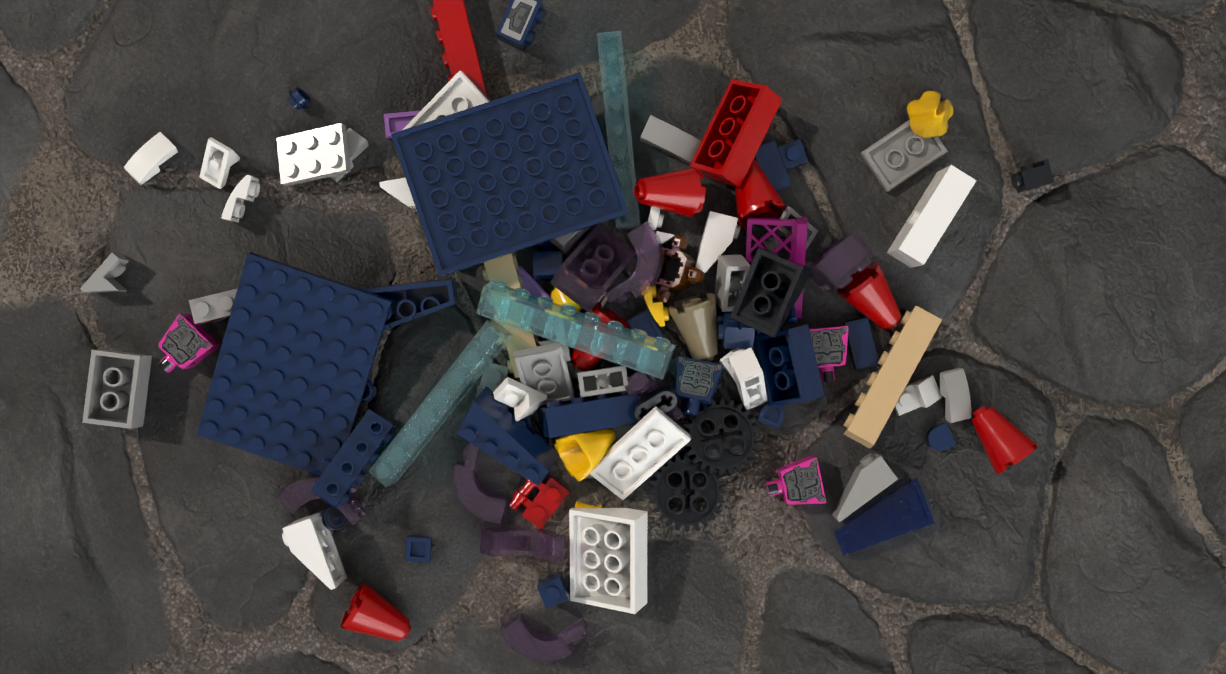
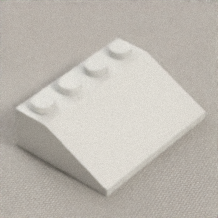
M629 508L569 509L570 601L636 614L647 604V511Z

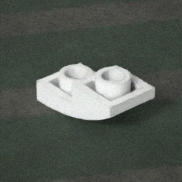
M159 132L131 157L124 166V169L142 185L160 172L159 165L178 153L177 148Z
M246 175L238 183L227 200L222 213V219L239 223V219L243 217L245 212L244 200L254 202V198L259 194L260 184L258 183V178Z

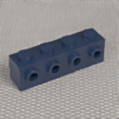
M369 409L311 488L312 494L335 509H338L340 505L344 507L352 496L349 493L354 485L359 486L365 478L366 473H364V470L369 464L372 466L375 464L381 454L378 452L383 444L387 446L395 434L392 432L394 430L393 424Z

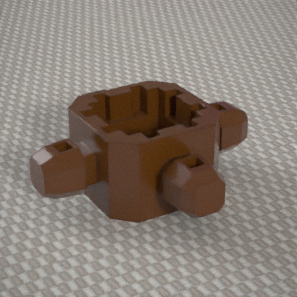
M678 235L672 240L670 245L672 249L661 247L654 252L653 257L644 256L640 262V266L649 271L648 276L651 282L661 286L657 292V301L664 303L671 301L674 294L672 293L673 289L684 291L690 287L691 282L701 283L705 276L702 270L695 268L696 263L693 257L683 253L687 247V238ZM670 257L681 259L680 262L683 263V267H680L678 271L680 277L679 279L675 278L674 282L663 280L664 276L661 275L662 272H665L666 268L664 262L665 260L669 261Z

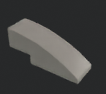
M650 115L640 137V141L660 149L662 153L689 165L701 143L699 139Z

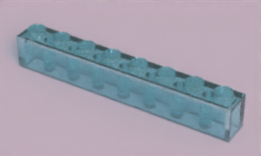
M621 31L597 33V46L608 154L629 212L627 215L615 218L616 231L640 229L638 200L634 196L636 176Z
M499 280L490 281L483 286L476 314L662 380L668 371L676 346L670 344L671 342L666 338L647 336V333L643 330L624 328L620 322L601 320L597 314L590 312L581 313L576 311L574 306L568 304L561 306L553 303L551 298L530 295L528 290L507 287L505 282Z
M487 320L368 472L385 487L396 483L513 335L497 321Z

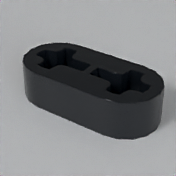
M665 385L640 398L634 405L636 419L640 421L647 415L646 412H641L643 407L646 410L649 409L650 412L656 406L663 413L673 409L677 404L675 390L671 386ZM661 396H670V400L666 401L665 399H662Z

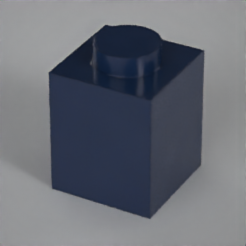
M561 571L538 581L537 588L546 609L569 600L570 592Z

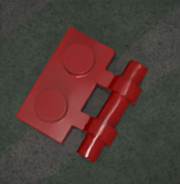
M552 476L546 483L542 481L539 486L526 479L525 484L520 490H516L512 495L514 498L508 504L514 510H517L521 504L525 505L527 508L522 513V516L540 530L570 492L568 488ZM535 486L540 491L536 495V497L533 500H531L527 496Z

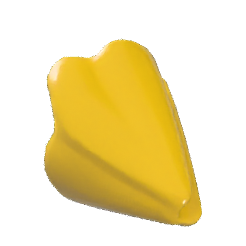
M936 91L924 92L919 100H913L907 105L910 128L916 135L922 138L943 136L949 127L948 120L953 115L951 102L948 99L941 102L940 93Z
M612 428L565 435L556 439L555 449L570 476L575 477L577 481H581L594 470L617 436Z

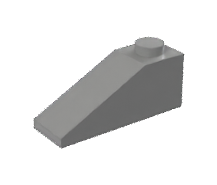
M870 453L859 461L861 464L855 468L832 513V516L838 522H841L898 480L880 455L876 453L872 455Z

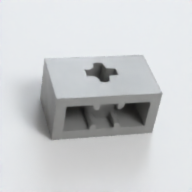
M718 255L715 298L722 312L733 311L750 270V264L742 255Z
M626 365L577 373L581 397L629 390Z

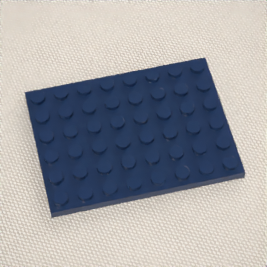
M581 72L391 134L439 277L629 213Z
M252 252L247 253L197 435L321 476L352 433L393 300Z

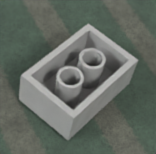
M106 349L91 350L82 423L129 429L143 427L152 355Z

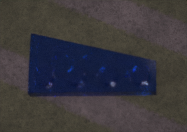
M914 478L842 526L834 534L844 556L935 524L919 481L917 478Z

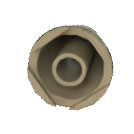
M705 293L707 298L702 299L699 297V294L674 302L675 307L669 305V313L693 357L696 360L707 362L714 360V356L718 354L715 295Z

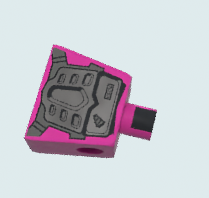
M179 314L158 344V347L166 354L158 365L168 373L177 365L181 369H190L220 348L221 345L200 324H194L193 317L189 314Z
M848 326L809 329L821 381H834V366L846 364Z
M814 455L778 468L779 480L766 482L769 497L782 494L784 502L788 505L826 503L818 459Z

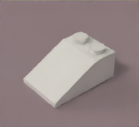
M323 511L298 519L282 528V538L285 545L289 546L290 551L332 590L347 579V575L331 531L323 525Z

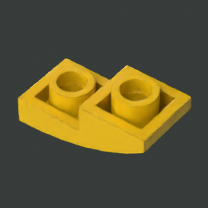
M650 279L640 280L643 298L651 316L659 327L665 326V321H669L668 307H663V302L653 303L652 298H657L656 285L651 284Z

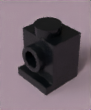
M1048 159L1020 167L1021 172L1011 175L1012 185L1017 189L1018 193L1054 183Z

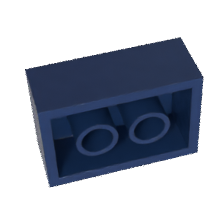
M808 324L779 330L776 337H771L767 334L754 336L770 407L805 403L825 396Z

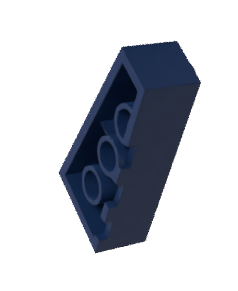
M456 278L359 288L393 300L384 330L458 302Z
M486 386L474 400L457 434L539 486L559 454L537 433L532 434L522 419L516 421L515 417L507 410L509 407L495 400L491 395L493 392Z
M632 389L619 391L617 392L618 395L609 396V393L594 395L595 399L585 400V397L571 398V402L563 404L561 400L547 402V406L537 409L541 436L553 438L638 423L639 421L634 414V405L640 399V393H632Z

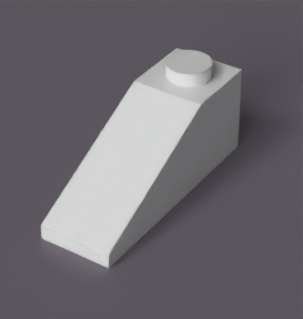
M712 211L708 213L695 268L706 273L718 259V255H721L732 243L733 238H738L741 225L737 224L738 218Z
M752 348L737 350L728 359L743 406L747 411L768 402L763 371Z

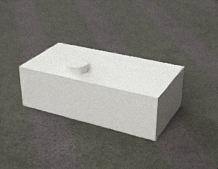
M953 165L938 171L887 253L910 268L924 265L977 180Z

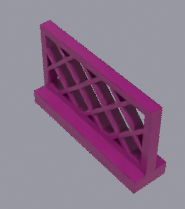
M748 217L746 261L751 266V262L754 260L751 252L758 245L762 249L769 250L762 242L772 234L781 243L772 252L776 253L784 247L790 253L789 259L805 265L808 218L776 219ZM753 224L764 225L769 232L761 239H758L752 232ZM781 226H792V234L785 240L775 232ZM789 241H791V248L787 245ZM803 290L794 304L797 318L802 316Z

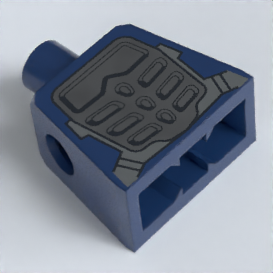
M678 356L676 396L677 399L686 400L684 414L698 416L700 403L711 405L723 375V364Z

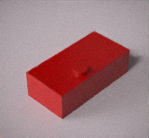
M731 79L691 161L690 167L698 169L708 179L740 188L783 99L766 85Z

